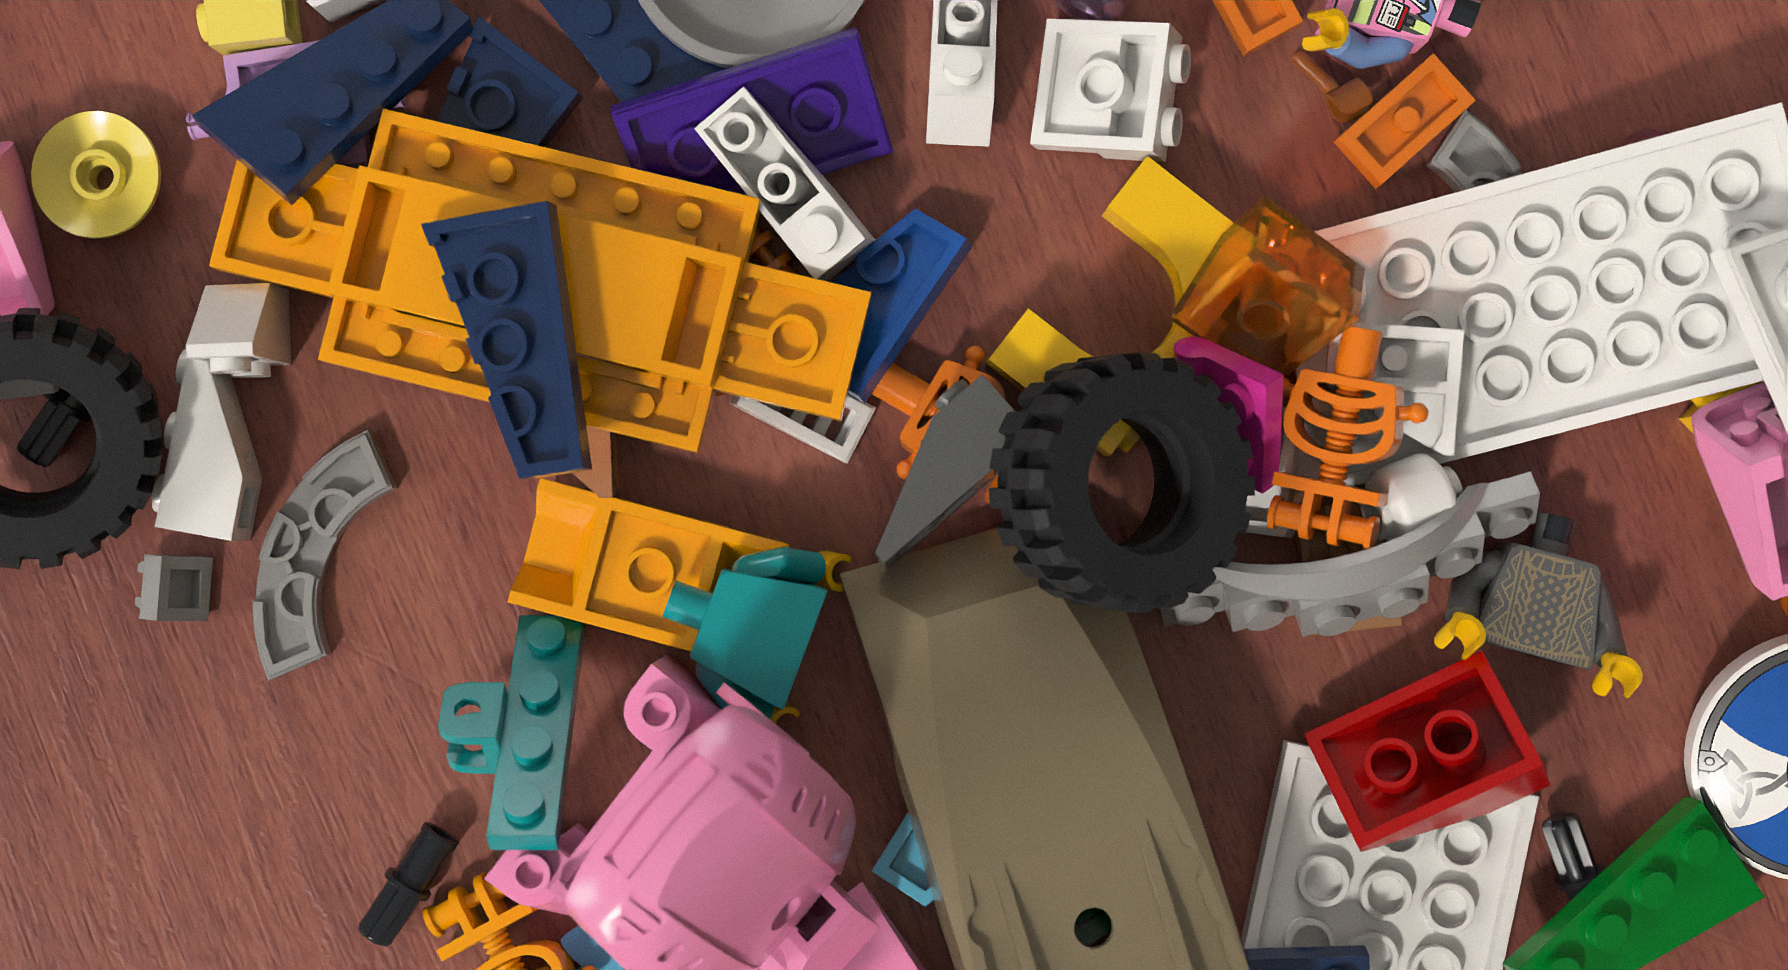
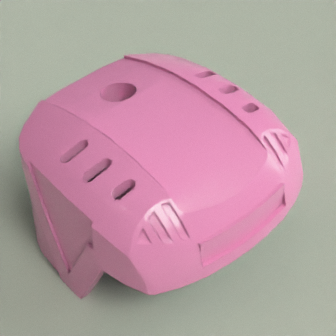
M725 682L716 693L728 704V707H725L681 742L639 786L595 842L578 869L571 885L557 878L548 888L576 923L625 970H760L761 965L812 907L835 876L841 874L846 862L856 827L855 809L851 797L837 784L829 773L809 757V752Z

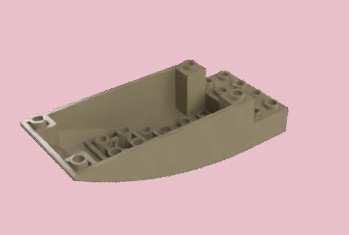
M996 528L906 554L888 570L878 562L839 574L954 970H1249L1231 908L1191 787L1127 612L1072 604L1070 599L1057 598L1040 589L1039 578L1025 576L1014 563L1013 556L1019 551L1018 548L1003 546ZM1096 907L1108 913L1112 921V931L1109 938L1103 944L1089 947L1082 945L1077 940L1074 924L1082 911Z

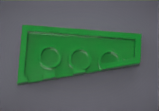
M1684 796L1502 964L1507 970H1638L1763 899L1765 896L1702 801Z

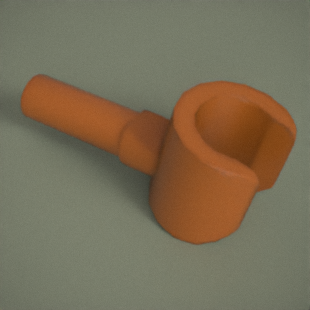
M1300 49L1291 58V61L1325 95L1324 99L1328 111L1336 121L1350 122L1368 112L1373 98L1368 87L1360 78L1356 77L1339 86L1335 79L1324 71L1303 49Z

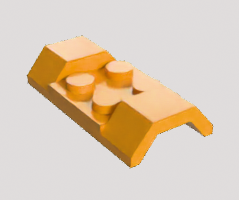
M540 478L536 495V516L526 554L510 590L507 602L692 651L699 630L662 617L675 581L677 580L713 593L722 568L732 569L734 563L743 555L780 547H789L790 544L619 497L599 498L593 491Z

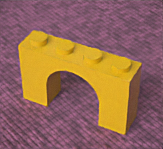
M1148 156L1102 214L1103 218L1150 253L1163 266L1170 278L1175 296L1174 317L1167 336L1152 352L1157 353L1161 359L1173 358L1174 344L1185 337H1201L1214 342L1228 324L1219 315L1233 297H1236L1243 303L1267 274L1258 266L1268 254L1269 250ZM1028 308L988 359L986 365L1023 392L1030 383L1044 382L1043 379L1046 371L1062 363L1077 362L1078 358L1093 356L1080 349ZM1119 420L1105 433L1096 450L1103 456L1111 455L1117 447L1127 453L1140 436L1127 423Z

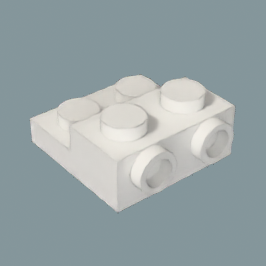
M1047 19L1030 144L1039 150L1098 153L1105 159L1144 161L1148 156L1155 162H1166L1168 146L1177 147L1182 135V111L1180 108L1173 107L1176 83H1186L1189 78L1191 69V50L1189 45L1181 44L1182 36L1170 23Z

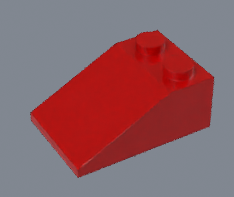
M1483 651L1477 652L1466 660L1462 659L1304 734L1361 852L1491 813L1550 786L1544 764Z

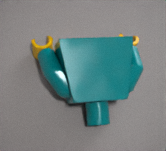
M780 547L743 555L734 563L732 569L722 568L713 593L677 580L675 581L662 617L699 630L690 653V658L697 662L696 678L721 710L728 707V704L716 692L725 682L775 724L779 717L786 713H791L797 718L800 716V711L789 704L787 699L827 593L826 589L837 592L844 591L842 583L833 581V567L839 561L851 563V556L828 550L812 552Z

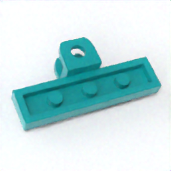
M519 615L508 693L505 682L460 683L448 687L443 693L438 730L441 738L449 742L446 755L449 766L463 773L495 774L486 833L490 850H558L585 638V625L583 622L556 615ZM467 705H475L481 709L480 712L467 713L456 717L458 710ZM464 745H482V749L470 751Z

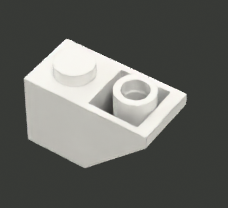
M272 283L206 285L186 343V358L210 363V373L231 374L232 378L271 377V366L292 365L289 290Z

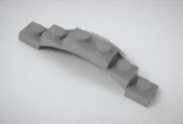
M1531 472L1492 483H1478L1468 486L1457 498V502L1453 507L1443 510L1418 528L1370 549L1313 562L1273 565L1230 562L1227 568L1215 567L1213 569L1217 576L1215 582L1201 594L1188 593L1189 597L1185 603L1170 609L1158 608L1163 626L1167 627L1177 623L1182 626L1197 625L1209 620L1214 613L1225 610L1232 632L1246 628L1252 631L1267 630L1280 624L1286 617L1295 615L1302 637L1316 633L1322 636H1334L1348 631L1356 622L1382 615L1384 618L1389 619L1403 617L1415 611L1421 604L1428 603L1429 577L1436 575L1445 579L1457 577L1471 570L1474 565L1482 563L1485 537L1492 536L1496 539L1509 538L1523 532L1529 525L1535 524L1540 492Z

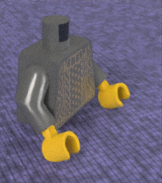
M1538 512L1529 546L1510 542H1497L1493 549L1483 551L1482 563L1474 565L1468 572L1451 580L1445 613L1447 623L1434 637V644L1438 648L1444 649L1456 636L1463 643L1464 652L1461 656L1464 660L1468 659L1486 643L1587 670H1592L1593 663L1595 662L1601 669L1592 680V689L1594 693L1604 697L1613 686V678L1620 681L1623 685V695L1627 699L1631 697L1643 679L1641 667L1636 661L1627 657L1621 625L1608 584L1601 579L1600 566L1568 557L1577 521L1550 513Z

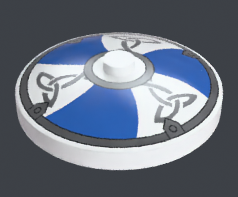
M1788 634L1756 645L1728 664L1714 678L1696 705L1690 719L1684 747V769L1691 798L1702 801L1741 860L1767 874L1783 879H1788Z

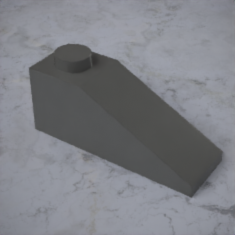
M983 374L970 385L964 379L956 382L934 404L939 412L930 421L875 552L878 561L886 570L892 567L998 475V470L989 469L992 449L1003 448L1006 436L999 433V428L1006 413L1016 411Z

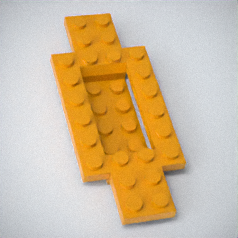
M387 109L382 110L368 167L359 166V169L335 164L293 205L289 204L240 161H236L209 266L219 271L333 298L318 356L320 361L489 402L488 398L491 392L481 366L474 363L465 340L469 337L466 328L397 312V310L465 326L457 304L450 301L441 277L445 275L435 248L429 246L421 224L549 201L557 205L576 353L648 371H639L577 355L586 426L700 454L715 391L837 421L842 420L872 293L748 263L760 215L761 199Z

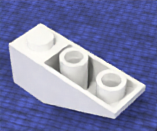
M933 0L926 143L989 147L995 92L997 0Z
M742 87L694 128L748 196L761 199L760 212L814 279L830 281L856 259L855 256L875 241L874 237L838 192L745 87Z
M184 349L179 356L176 367V383L181 387L177 411L170 414L164 430V446L166 449H169L165 474H161L158 477L152 493V509L157 512L155 527L229 541L251 540L262 484V475L231 374L210 373V363L186 358V349Z

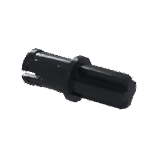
M60 387L58 392L44 394L48 401L17 444V450L24 458L42 467L52 465L82 421L89 423L92 419L86 407L76 397Z
M1563 812L1545 819L1542 822V830L1559 874L1554 879L1556 888L1565 891L1568 902H1570L1605 868L1601 864H1596L1579 816L1575 813Z
M424 822L421 831L397 867H389L384 873L387 882L359 923L358 930L367 940L385 947L392 944L419 901H427L432 895L429 886L451 852L458 846V840L443 828L430 822Z

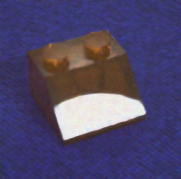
M1264 196L1221 234L1172 311L1171 321L1194 337H1201L1284 374V377H1286L1359 320L1365 268Z

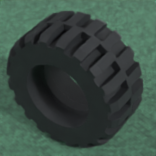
M19 308L16 314L0 315V383L12 380H36L55 385L69 392L86 407L93 420L96 432V450L90 465L81 477L62 488L47 492H22L0 485V567L20 569L22 559H39L41 569L62 566L64 555L76 552L83 559L100 551L103 539L109 535L117 539L131 526L132 516L136 510H143L153 493L154 479L156 475H159L162 457V420H160L158 410V398L153 385L148 384L142 374V365L131 352L125 354L115 345L116 338L100 327L93 331L79 324L80 317L60 312L59 317L41 315L40 308Z
M1137 352L1078 358L1077 362L1062 363L1046 371L1043 379L1044 382L1030 383L1018 396V403L1023 409L1019 412L1006 413L999 428V433L1006 436L1003 448L992 449L989 469L998 470V487L988 488L991 508L1001 509L1004 521L998 523L996 529L1003 546L1018 548L1019 551L1013 556L1014 563L1025 576L1039 578L1040 589L1054 597L1070 599L1072 604L1125 612H1151L1153 608L1170 609L1185 603L1189 597L1188 593L1201 594L1217 578L1213 569L1215 567H1228L1239 549L1233 544L1236 535L1246 534L1252 515L1245 512L1247 496H1255V476H1248L1247 459L1253 458L1249 438L1240 437L1236 426L1241 424L1242 420L1232 402L1220 403L1217 400L1222 391L1207 375H1194L1195 371L1190 364L1177 358L1161 359L1157 353ZM1122 420L1140 436L1149 452L1154 471V491L1150 508L1141 525L1125 541L1117 544L1104 532L1094 515L1089 498L1088 477L1091 460L1097 445L1105 433L1115 423Z

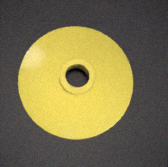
M86 111L63 119L45 134L34 154L31 182L40 208L55 225L80 237L105 239L131 230L148 215L159 194L161 166L153 143L145 132L133 122L114 113ZM111 168L114 174L113 181L107 189L100 190L97 185V176L103 169Z

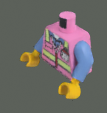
M1327 0L1323 10L1312 11L1307 14L1308 19H1313L1318 24L1314 34L1317 36L1303 38L1302 46L1306 51L1326 50L1330 55L1357 69L1401 61L1408 54L1416 53L1429 41L1434 27L1464 38L1467 37L1478 16L1481 1Z

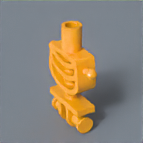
M485 872L473 878L474 892L469 894L463 887L457 886L448 892V899L435 907L429 905L422 910L424 922L435 937L439 938L445 935L446 929L458 922L464 932V935L436 950L441 961L454 957L481 942L484 943L483 948L487 949L486 954L491 956L487 962L476 970H528L523 968L524 962H520L523 955L541 957L550 965L534 970H575L571 957L563 946L556 941L533 940L517 946L511 944L513 940L508 938L510 934L505 932L506 927L539 909L521 904L508 909L503 899L506 895L484 879L487 876ZM479 904H482L489 918V921L486 923L483 922L476 908ZM587 965L584 966L581 970L597 969L594 966Z

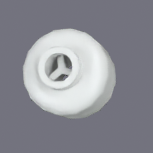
M1419 453L1378 468L1370 473L1365 489L1388 493L1386 507H1376L1359 503L1363 518L1369 519L1370 516L1380 518L1377 539L1390 541L1418 528L1443 510L1453 507L1457 502V498L1462 494L1463 489L1458 476L1449 466L1442 467L1434 458Z

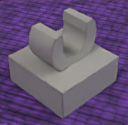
M144 554V561L140 562L137 568V572L143 573L141 597H135V605L140 609L139 619L153 621H208L213 558Z

